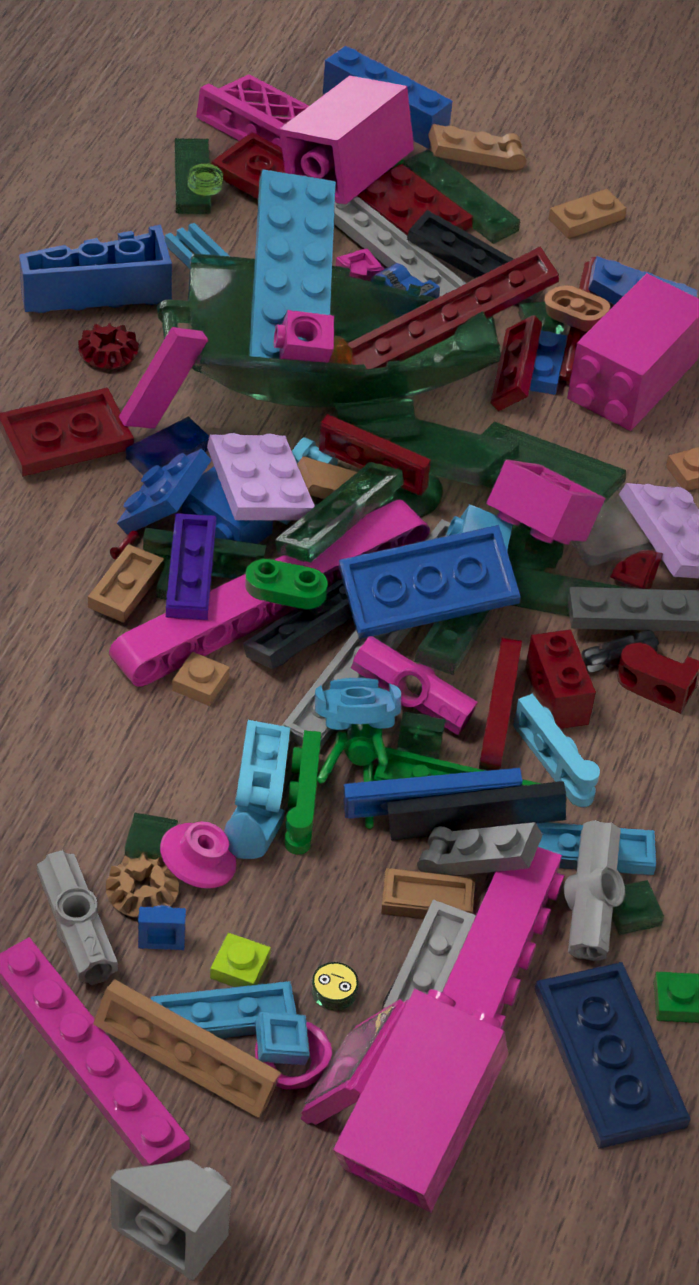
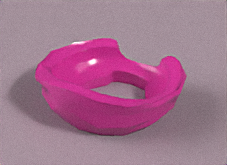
M306 1022L309 1057L311 1060L310 1068L300 1076L290 1077L281 1073L276 1084L277 1087L286 1090L306 1088L325 1073L332 1057L331 1043L324 1031L311 1022ZM256 1043V1047H255V1057H256V1059H258V1047H257V1043ZM263 1062L277 1070L274 1063Z

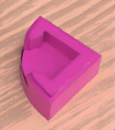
M368 248L336 258L335 268L342 274L357 280L371 281L374 275L385 270Z

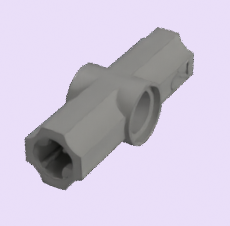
M596 820L583 823L577 874L570 875L564 885L566 902L572 910L568 953L577 959H588L591 961L606 959L609 950L613 907L620 905L624 900L625 886L623 878L617 871L621 829L613 823H604Z
M63 850L48 854L42 862L37 864V874L56 920L57 936L66 946L79 982H87L90 985L104 982L111 974L118 971V962L98 915L97 899L93 892L88 890L74 854L65 853Z

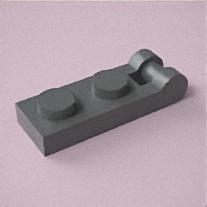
M535 822L451 831L448 828L438 826L432 830L428 838L429 849L422 852L417 862V867L421 872L452 876L528 869L543 834Z

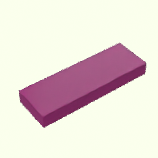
M171 327L119 415L124 426L156 428L208 342V338L203 331Z

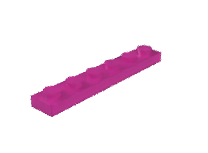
M28 937L0 953V983L142 1166L168 1163L190 1149V1138L105 1031L93 1025L94 1017L31 938Z

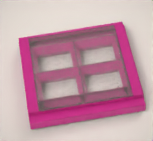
M401 999L397 1000L355 1026L347 1034L305 1101L306 1106L301 1112L303 1114L300 1118L306 1124L312 1122L317 1125L358 1101L408 1000L404 1002Z

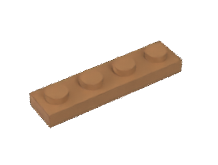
M115 979L105 990L93 1025L258 1118L267 1108L281 1075L280 1071Z

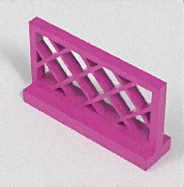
M248 74L221 88H217L209 83L200 87L196 118L239 141L253 132L282 148L279 129L309 106Z

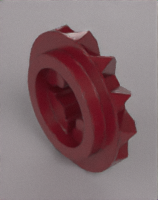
M110 322L104 327L94 324L92 330L83 331L82 339L78 341L79 354L82 359L92 366L103 369L120 368L131 363L136 358L139 350V342L136 340L135 332L127 331L125 325L113 327Z

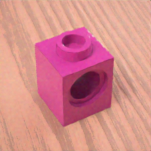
M287 310L283 324H277L274 332V348H280L279 364L326 369L334 350V316ZM298 337H302L306 339L308 342L302 341Z

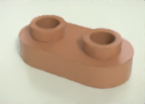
M558 286L551 289L545 295L546 312L549 317L586 332L610 310V304L604 298L573 286Z

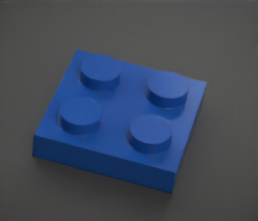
M201 448L187 456L184 453L177 455L168 465L162 468L159 465L152 467L142 477L141 482L143 485L140 490L131 495L124 503L123 507L126 510L117 522L119 527L126 534H129L133 530L136 531L177 512L211 462V458Z

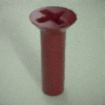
M134 530L131 531L118 547L110 549L111 557L116 560L128 544L133 545L139 538V534Z

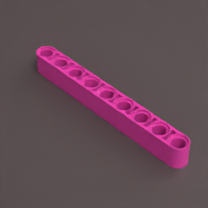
M396 500L275 560L317 569L325 575L328 582L327 587L342 578L339 560L423 542L430 534V527L403 500ZM246 574L210 591L208 620L166 617V613L120 635L112 643L109 649V656L132 684L144 686L181 668L192 652L205 656L285 616L296 609V607L252 597L245 588Z

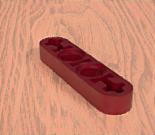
M504 637L501 639L479 769L482 770L501 769L522 640Z

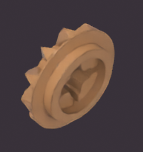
M144 852L139 858L130 859L125 855L121 864L111 866L109 877L106 880V894L110 903L121 913L139 918V907H155L158 905L171 907L177 898L179 890L177 877L167 868L162 856L157 859H151ZM150 876V887L143 885L134 892V880L142 881L145 877Z

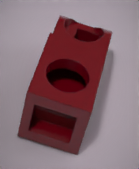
M632 643L622 650L617 678L620 685L625 689L681 714L697 688L699 661L687 656L685 661L680 663L658 654L653 647L647 644Z

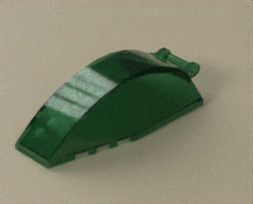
M193 254L190 259L188 301L164 300L157 306V316L163 326V339L166 338L171 327L178 328V323H187L188 329L203 331L208 338L207 344L200 355L197 356V360L191 369L205 374L207 377L238 393L257 400L286 406L312 408L347 407L375 404L415 396L461 380L499 362L501 357L493 316L402 362H387L386 367L366 369L365 364L352 365L249 356L255 259ZM332 266L330 315L334 316V347L345 345L436 298L420 294L421 286L410 284L408 291L386 286L385 277L374 275L373 282L350 277L351 269Z

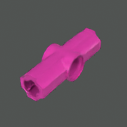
M369 636L353 659L351 669L366 678L378 680V686L389 691V683L397 686L401 690L402 706L417 709L457 735L462 732L476 710L477 701L438 678L429 666L422 663H414L373 636ZM408 675L415 676L420 680L422 684L421 695H416L409 691L406 684Z

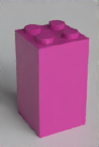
M354 76L347 77L279 129L285 173L336 181L335 203L345 205L414 150L407 86Z
M646 273L577 342L567 399L632 431L698 360L699 298Z
M414 988L333 1151L344 1170L431 1213L508 1056L505 1031L499 1028L501 1023L494 1017L478 1010H474L473 1014L470 1015L455 1008L456 1002L442 992L430 989L428 994H425Z

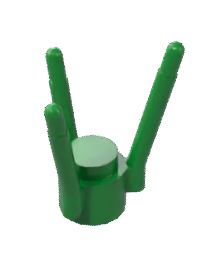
M352 724L350 728H347L346 733L338 732L336 734V743L324 763L317 781L321 784L326 781L343 750H345V754L352 763L363 766V782L373 781V760L377 757L381 766L388 764L382 739L383 728H374L369 724ZM374 816L365 817L366 828H373Z

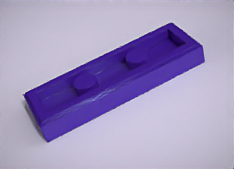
M175 514L166 617L208 620L216 516Z

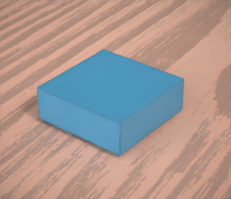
M259 1012L255 1021L258 1059L262 1062L306 1065L310 1056L306 1015Z

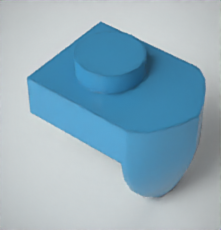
M249 803L248 807L237 806L224 829V833L229 841L228 850L240 859H254L264 856L284 822L285 810L279 809V813L266 811V806Z

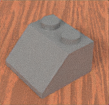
M190 1160L117 1170L111 1177V1227L193 1281L228 1237L231 1186L228 1185L225 1178L216 1170L209 1167L203 1169Z

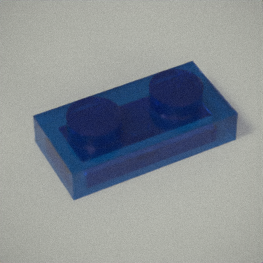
M188 416L127 447L126 459L144 476L152 467L159 465L162 468L181 453L187 456L201 448L204 452H207L210 436Z

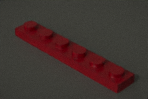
M541 246L341 346L342 356L358 383H361L558 283L559 274Z

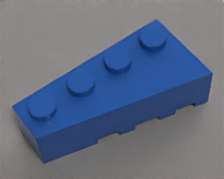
M161 224L149 227L148 234L134 236L132 231L118 233V240L101 243L97 238L84 240V243L77 249L70 250L66 245L19 254L21 295L25 312L46 313L51 310H84L89 307L102 306L116 308L129 304L144 303L154 305L160 302L172 301V262Z

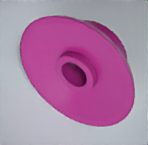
M204 821L183 823L169 829L161 840L160 852L165 865L177 878L187 884L199 888H217L228 883L236 871V857L228 850V838L222 829L212 823Z

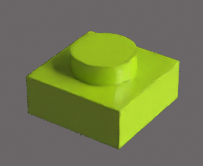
M228 933L210 968V979L233 987L258 985L270 959L271 947Z

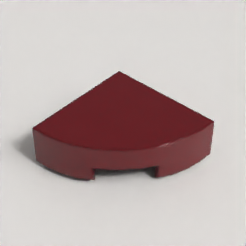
M650 550L634 553L625 560L620 561L613 569L610 577L639 589H651L663 553Z

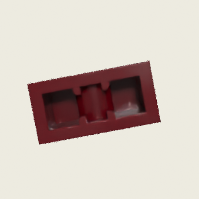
M572 630L531 635L525 669L537 700L543 707H547L551 711L555 723L560 729L589 725L596 691Z

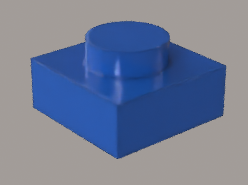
M166 905L139 907L138 948L184 950L186 908H172Z

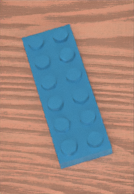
M262 169L259 180L248 367L250 369L325 379L328 364L326 369L279 364L280 348H274V332L277 324H283L287 310L330 315L336 181ZM298 337L300 340L308 342L306 339Z

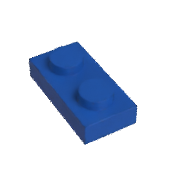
M541 331L530 391L556 395L567 335Z

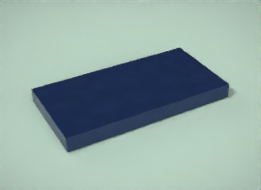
M623 962L536 981L535 993L598 1149L688 1128L691 1120Z

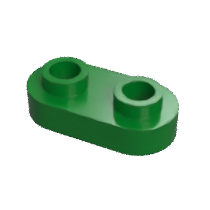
M272 559L256 560L246 569L245 588L256 599L301 609L316 608L323 604L326 599L327 578L317 569Z

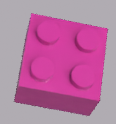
M506 459L486 504L499 510L497 517L516 526H519L522 522L531 527L530 534L544 542L552 543L553 540L569 545L571 540L586 542L606 498L540 464Z

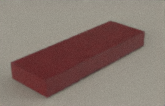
M535 315L518 322L505 331L490 402L498 412L527 398L529 395L542 322Z
M329 414L321 421L319 451L417 495L422 496L428 488L431 459Z

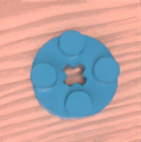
M370 678L337 679L330 681L329 690L323 691L321 685L316 688L315 711L320 716L326 718V726L331 729H347L352 724H369L374 728H389L395 725V716L401 712V690L390 683L389 691L378 688V680Z

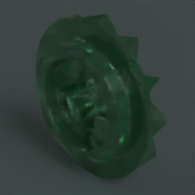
M520 523L519 526L513 525L507 549L512 568L520 566L525 574L530 569H535L541 575L546 568L555 569L558 561L563 556V543L553 540L552 543H547L530 534L532 528L524 523ZM525 543H527V545L530 546L532 550H538V553L532 554L530 550H524Z

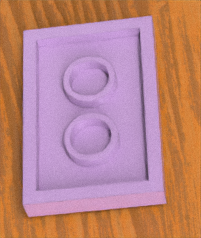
M236 433L210 435L207 448L235 520L313 519L314 503L285 436L275 434L239 435Z
M626 483L619 496L655 550L663 553L662 560L673 577L699 578V509L693 502L692 495L681 487L672 488L654 486L652 484Z

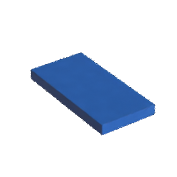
M499 525L339 560V568L359 639L520 603L521 599Z

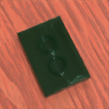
M419 420L389 440L394 444L431 459L430 474L479 486L499 472L506 459L514 461L519 457V444L424 420Z

